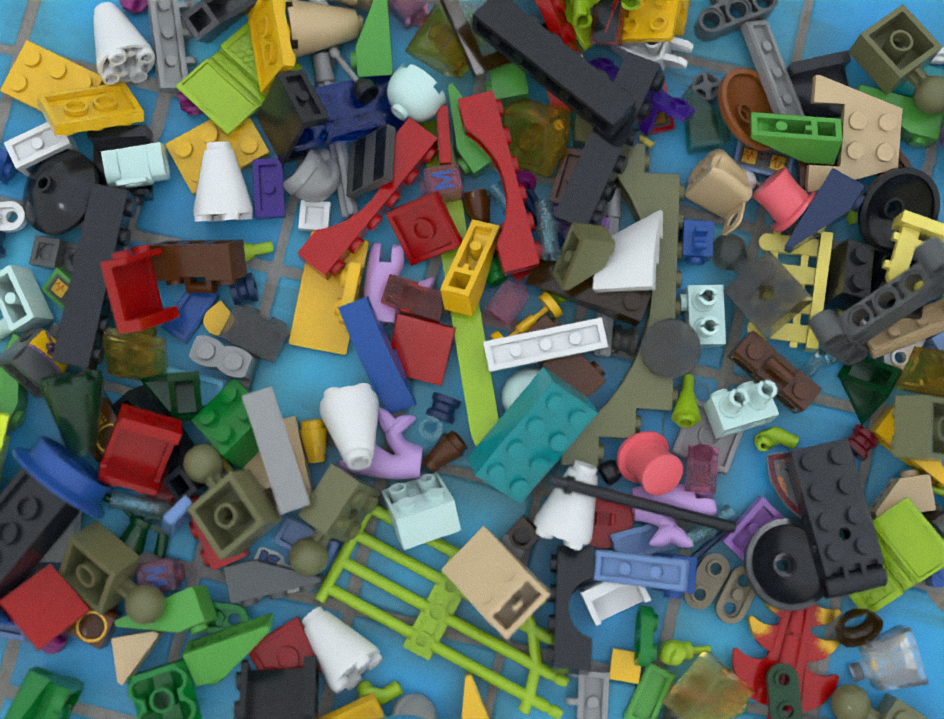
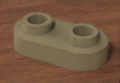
M709 553L700 559L696 570L695 591L702 589L704 597L697 600L694 594L682 593L687 605L694 609H705L710 606L730 573L729 562L724 556L717 553ZM713 563H717L720 566L717 574H712L710 571Z
M737 566L731 570L714 604L716 616L728 624L738 623L745 617L756 595L750 587L748 580L744 586L738 584V578L741 575L746 576L744 566ZM728 602H732L734 605L731 613H726L724 610L725 604Z

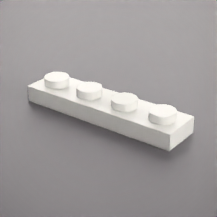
M602 317L483 342L489 372L608 348Z

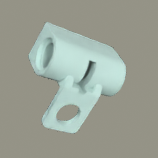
M161 142L101 151L105 177L109 187L129 189L153 185L154 182L170 179L166 146Z

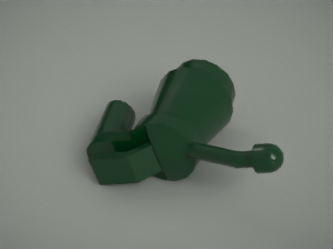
M107 493L103 501L116 504L130 517V524L119 539L140 556L144 552L148 530L157 532L154 555L165 559L169 536L161 530L162 527L145 521L154 518L162 522V517L154 514L145 517L134 515L123 503Z

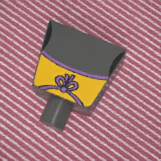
M52 323L48 330L43 328L27 330L0 355V367L36 398L53 397L68 365L52 361L60 327L57 323Z

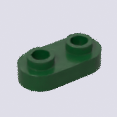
M775 663L768 668L765 675L769 715L772 719H800L802 716L798 674L788 664ZM782 673H785L788 677V681L784 685H781L778 681V677ZM785 705H789L791 707V714L785 717L782 714V708Z

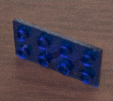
M391 75L366 77L373 81L379 89L377 97L368 104H360L355 98L352 91L353 84L355 83L353 80L313 87L329 119L325 125L305 128L294 151L297 152L360 139L386 124L395 127V130L399 131L404 125V121L398 119L392 113V106L387 96V87Z

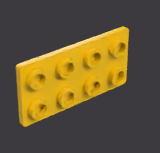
M641 0L639 2L640 6L631 11L621 6L615 37L616 42H670L674 36H684L691 0Z
M365 240L363 246L356 254L350 253L344 261L346 265L337 277L332 275L328 281L307 264L304 265L289 337L290 345L340 355L347 354L350 336L338 308L358 300L369 247L368 240Z

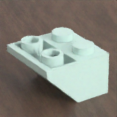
M438 472L423 474L418 479L405 483H396L390 488L381 490L396 536L403 550L461 531L455 501Z

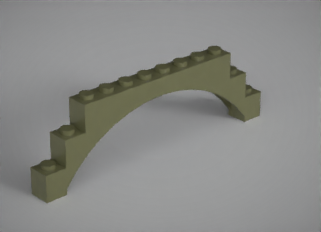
M575 114L573 148L583 150L593 126L578 114ZM637 143L635 147H630L626 156L628 157L627 167L622 175L618 174L614 184L617 188L621 189V195L626 201L635 222L656 211H663V239H660L659 264H656L655 290H648L651 293V297L647 305L645 324L630 368L619 387L598 411L595 418L560 457L559 466H573L574 461L579 460L598 467V461H603L604 444L599 443V438L627 439L635 433H639L641 429V416L636 415V410L669 412L672 410V405H676L678 399V390L673 387V376L678 375L679 360L674 358V346H678L680 340V331L675 329V317L680 316L681 310L680 299H676V288L681 287L682 280L681 270H677V259H681L682 241H678V230L683 228L684 216L683 212H679V201L684 199V184H680V174L645 173L650 168V153H645L646 144Z

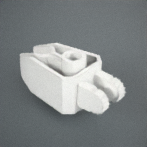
M673 37V40L670 42L617 43L616 40L609 42L611 49L624 59L626 53L629 52L660 63L662 71L665 70L666 66L681 70L686 69L687 60L670 53L672 50L690 53L694 47L693 43L677 37Z

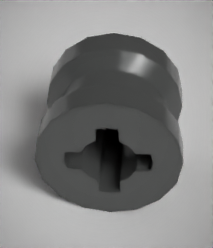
M711 72L699 73L688 89L690 100L695 105L702 107L713 103L718 96L719 78Z

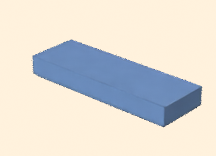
M596 550L594 581L687 592L690 560Z

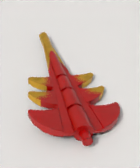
M763 602L770 612L779 617V621L777 624L768 625L758 621L754 616L749 615L747 617L748 627L753 639L768 652L766 657L753 658L747 656L738 648L732 649L731 664L737 684L751 699L768 706L765 682L766 671L775 663H785L792 666L798 674L802 712L811 711L823 705L834 692L839 676L836 674L827 676L816 675L807 669V662L827 658L835 651L840 642L836 638L829 640L817 638L811 633V627L831 623L841 614V610L825 609L814 604L802 610L784 611ZM785 673L780 674L778 677L781 685L786 684L788 681ZM785 705L782 710L791 711V707ZM768 711L767 719H772Z

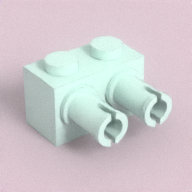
M8 265L0 270V310L4 318L0 319V342L14 332L24 333L30 329L41 328L54 320L31 268Z
M689 285L684 288L683 294H679V299L681 302L680 311H684V323L680 324V339L685 341V348L721 347L725 345L723 285Z
M769 380L761 381L758 384H755L754 381H749L739 385L737 390L733 389L728 392L727 389H721L710 394L711 398L703 407L715 438L718 439L769 424L779 415L773 400L777 393L776 385Z

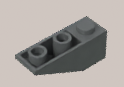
M261 559L224 567L231 604L240 602L241 607L259 603L258 597L270 595L271 600L288 596L287 590L299 588L300 593L318 589L317 583L324 580L323 575L302 576L296 573L292 567Z

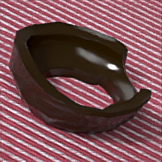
M853 608L845 612L835 626L836 638L847 648L863 645L880 634L883 629V620L869 609ZM865 613L867 614L865 621L856 627L845 626V623L849 620L865 615Z

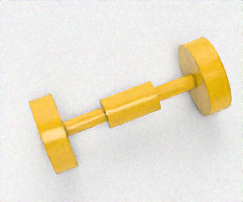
M544 291L538 296V300L543 308L535 315L530 314L516 325V330L509 336L526 333L547 312L552 318L555 317L556 319L562 316L563 312L555 300ZM497 330L490 335L491 340L504 338Z

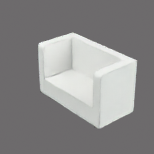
M48 122L4 142L15 168L26 177L31 173L30 166L66 149L79 152L72 135L55 136Z
M598 581L578 590L595 626L602 624V620L642 601L645 603L651 601L646 588L643 586Z

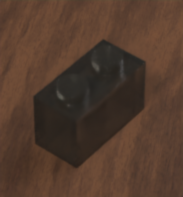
M245 303L243 308L235 304L219 337L276 365L290 337V331L286 329L288 324L273 316L270 320L260 317L261 311Z

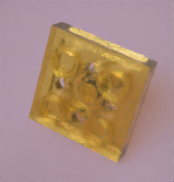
M106 327L103 334V343L108 374L119 378L135 380L166 374L168 369L166 339L156 337L157 330L154 327L138 331L137 333L118 334L117 329Z

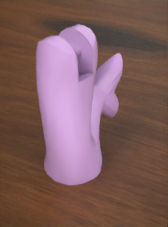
M373 242L365 274L363 298L369 296L379 324L395 325L397 314L401 313L402 309L387 303L385 299L391 281H396L402 272L404 250L401 245L393 244L391 262H381L383 256L382 243ZM435 277L416 282L410 287L429 293L433 288Z
M379 407L378 420L384 432L386 442L394 454L388 453L375 444L372 463L369 467L362 470H352L348 468L344 461L339 460V467L361 476L383 479L420 478L423 446L407 441L402 434L416 420V417L413 415H401L394 418L389 411Z
M678 484L673 490L664 495L649 494L642 485L631 488V495L712 516L717 515V503L713 500L715 494L711 485ZM632 508L634 521L646 522L659 528L649 542L651 546L661 547L673 543L678 547H693L692 541L685 531L677 526L673 518Z

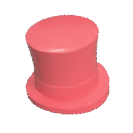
M783 167L768 177L754 191L752 198L762 205L774 220L771 228L775 232H781L790 227L802 215L817 192L813 191L808 194L795 181L787 168Z
M655 431L636 433L628 437L618 449L616 459L620 473L628 481L641 483L649 494L664 495L673 490L681 480L683 474L682 463L669 452L668 442L660 433Z

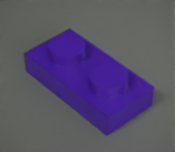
M278 158L253 160L255 218L257 220L286 218L285 189L282 186L284 182V164H281Z

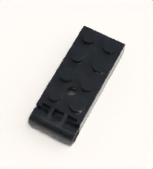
M848 438L795 449L785 453V463L823 597L828 600L886 586L887 574L882 565L884 559ZM840 530L843 531L845 534L844 539H842L839 535Z

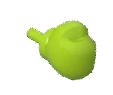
M677 639L662 641L658 648L659 659L668 665H679L683 660L693 659V654L711 653L710 645L692 647L691 641Z

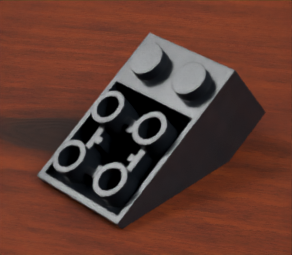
M849 238L832 249L824 304L846 311L887 284L885 279L887 270L883 269L882 265L884 260L891 259L892 253ZM911 260V264H910V267H909V268H911L912 266H914V265L917 264L918 262H917V261H914V260ZM891 299L887 303L886 309L894 306L896 299ZM923 306L904 318L921 319Z

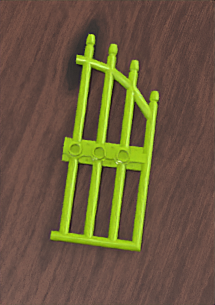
M377 504L376 508L370 514H367L362 521L359 534L354 539H351L349 543H343L314 598L325 603L328 596H331L406 637L403 647L429 661L434 652L521 700L518 710L526 715H529L531 708L534 707L543 713L546 712L552 718L560 719L563 710L536 695L540 676L549 681L552 680L561 687H566L569 682V678L564 674L551 673L552 668L542 663L540 641L547 645H552L553 633H548L547 630L538 626L532 613L518 628L527 633L529 655L455 616L454 612L461 599L470 601L443 571L440 573L364 532L372 515L393 526L388 510ZM441 538L425 543L449 556L447 563L460 550ZM357 542L435 583L428 599L420 597L349 558ZM343 568L421 610L413 627L335 585ZM447 626L456 629L529 669L525 688L439 642Z

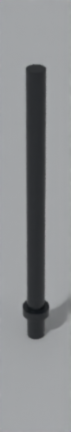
M549 474L547 477L546 485L561 489L564 494L570 495L573 492L729 533H734L736 530L735 521L580 482L570 475L561 477Z

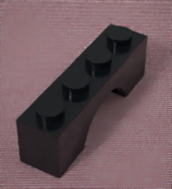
M144 385L127 391L111 406L116 416H118L123 403L171 417ZM183 427L179 444H175L166 465V474L162 480L176 502H179L184 496L191 500L208 489L205 483H197L191 480L184 471V457L195 444Z
M558 545L556 554L550 555V572L555 573V584H549L550 596L548 600L554 603V613L548 614L547 632L553 633L552 645H547L546 664H552L551 673L589 675L592 670V638L582 634L574 626L570 619L568 605L572 594L579 588L591 584L594 578L595 547H582L581 550H575L565 545Z

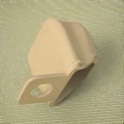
M715 149L710 151L702 161H699L687 180L688 186L684 191V196L694 204L720 216V218H724L725 223L722 235L727 236L740 225L746 202L752 197L753 192L749 185L746 170L741 168L726 151ZM738 213L734 223L729 226L732 218Z

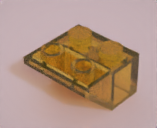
M706 650L699 655L662 702L681 719H733L755 691Z

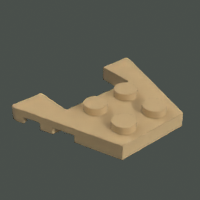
M821 75L813 76L811 103L842 106V144L838 152L837 166H806L805 191L813 192L819 190L832 168L854 180L898 168L903 108Z

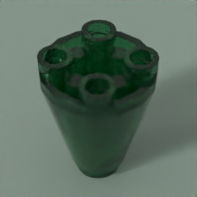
M102 370L84 371L83 375L74 376L72 371L56 373L55 377L40 379L41 392L63 443L69 449L70 455L77 456L95 452L94 445L97 444L105 383Z

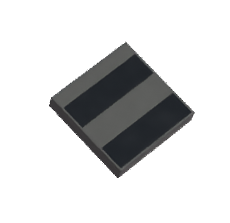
M386 124L350 144L346 196L356 199L393 180L395 127Z

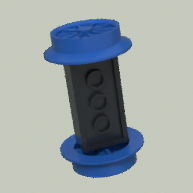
M41 435L30 449L21 447L13 449L14 457L23 467L0 494V600L25 581L81 511L96 518H103L106 515L100 501L109 492L111 486L103 481H99L98 471L83 458L45 435ZM0 608V624L14 625Z

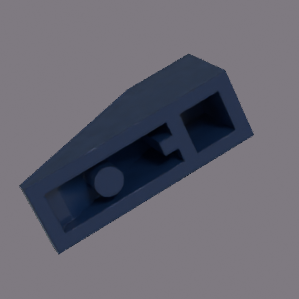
M832 168L787 241L784 251L791 253L845 219L851 210L857 212L866 197L861 194L865 185Z

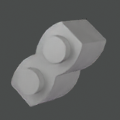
M205 335L196 336L188 355L194 362L205 368L220 370L224 374L242 381L251 379L258 362L247 351L235 346H226L217 339Z

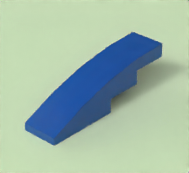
M369 296L339 307L338 309L359 358L386 410L392 414L416 405V399L397 351L392 349L383 323L379 324Z

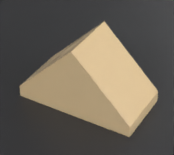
M147 630L111 638L117 682L119 684L125 685L128 683L126 678L136 674L165 631Z

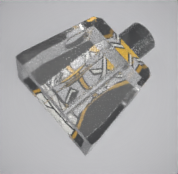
M901 624L879 634L870 642L860 645L859 651L862 660L848 665L849 674L854 682L868 678L871 686L877 690H891L929 684L911 628Z

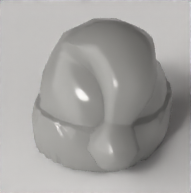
M311 149L297 171L284 181L282 186L289 194L303 201L317 203L324 201L334 194L339 186L341 174L339 166L331 160L332 155L328 149H320L318 152Z

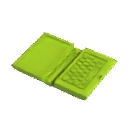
M248 22L221 44L218 52L210 59H205L175 86L227 135L233 133L262 106L267 94L260 93ZM296 61L295 67L291 71L302 69V66Z
M908 496L872 520L884 559L882 565L887 574V585L849 594L848 596L858 608L869 609L875 613L903 595L904 591L922 582L944 567V540Z

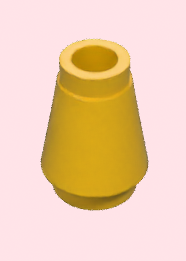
M310 419L301 421V428L298 430L308 463L326 461L328 429L323 420Z

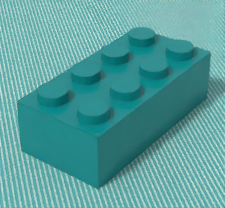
M543 367L467 459L475 476L521 504L595 418L598 412L588 397Z

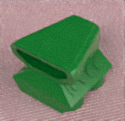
M183 658L138 672L134 676L126 678L129 686L128 695L133 701L137 719H203L194 690V680Z
M35 666L30 668L4 719H70V714L80 698L84 683L74 677L59 675L42 667Z

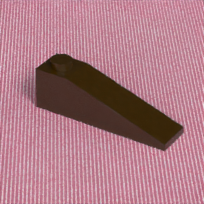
M545 258L539 259L540 264L538 268L531 269L526 281L527 285L634 327L641 322L651 297V293L644 290L595 292L593 290L594 275L570 290H562L552 274L556 262Z

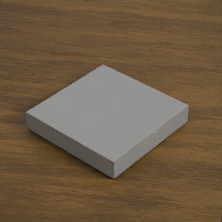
M697 399L701 421L690 428L680 427L670 453L693 462L695 452L698 454L701 464L704 463L709 454H712L711 469L727 475L744 431L716 439L703 407L706 402Z

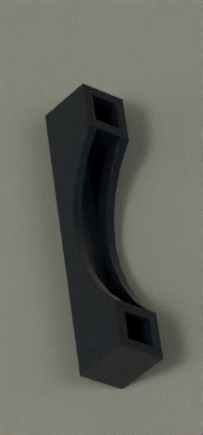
M201 0L180 17L197 41L209 44L247 15L258 0Z

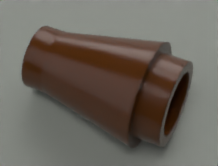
M486 188L464 192L462 203L470 222L473 219L490 223V195H487Z
M454 430L448 434L445 432L428 455L423 458V461L432 472H435L463 456V452L468 447Z

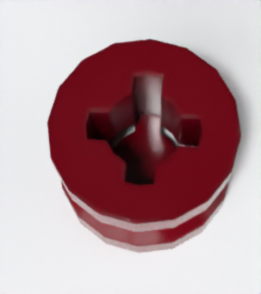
M856 424L852 428V434L849 437L843 438H848L853 456L860 461H865L869 450L876 448L880 444L877 437L860 424Z

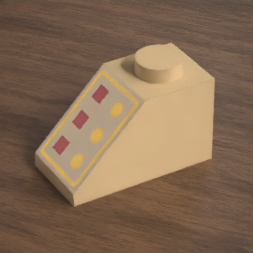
M918 469L900 471L901 477L891 478L869 508L871 518H876L907 496L920 512L936 510L930 474H919Z

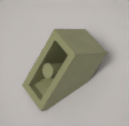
M572 222L552 271L562 290H570L605 268L609 257L614 251L616 242L604 226Z

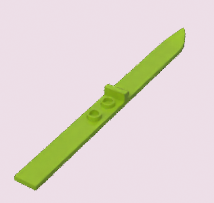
M437 120L420 123L423 128L438 138ZM450 132L452 173L442 174L441 176L452 177V180L442 186L455 184V187L439 189L438 191L463 240L467 228ZM439 152L429 165L426 164L431 192L436 191L434 187L446 180L431 175V173L442 172L440 170ZM459 247L441 254L445 277ZM479 303L473 317L450 311L453 327H456L454 337L469 428L476 447L499 420L491 372L488 369L483 346L485 335Z

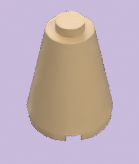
M285 0L286 10H288V17H286L287 25L291 28V47L296 59L356 40L363 29L362 16L357 15L355 9L300 0Z

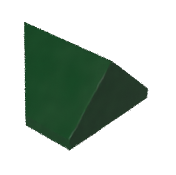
M865 357L854 365H843L837 377L840 379L861 425L888 399L903 373L901 368L869 357Z
M199 371L166 373L139 379L172 418L182 420V422L191 421L202 410Z

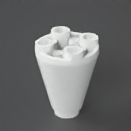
M111 2L99 4L94 9L93 25L96 66L103 82L107 85H112L119 82L132 81L133 83H141L145 81L148 77L147 72L151 70L155 63L153 49L115 4Z
M231 142L206 143L207 150H204L193 207L195 222L253 219V206L235 151L231 149Z
M367 383L326 389L323 393L324 398L320 402L319 412L340 455L348 468L352 470H362L369 467L374 455L379 413V400L376 393L372 391L371 385Z
M575 460L573 466H569L562 477L570 475L575 477L577 481L597 486L598 476L596 473L598 468L589 463ZM554 488L534 518V525L537 526L535 533L547 539H552L553 536L565 540L564 544L575 550H581L583 545L590 544L592 540L596 498L573 492L568 495L564 494L561 489Z
M317 607L302 620L305 626V634L317 657L325 680L332 691L339 693L345 688L348 691L352 690L362 681L360 675L367 669H374L382 662L383 657L376 645L329 611H324L321 607Z

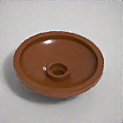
M737 68L730 71L722 78L718 89V105L726 126L740 142L760 151L773 149L751 139V112L773 114L758 73L747 68Z

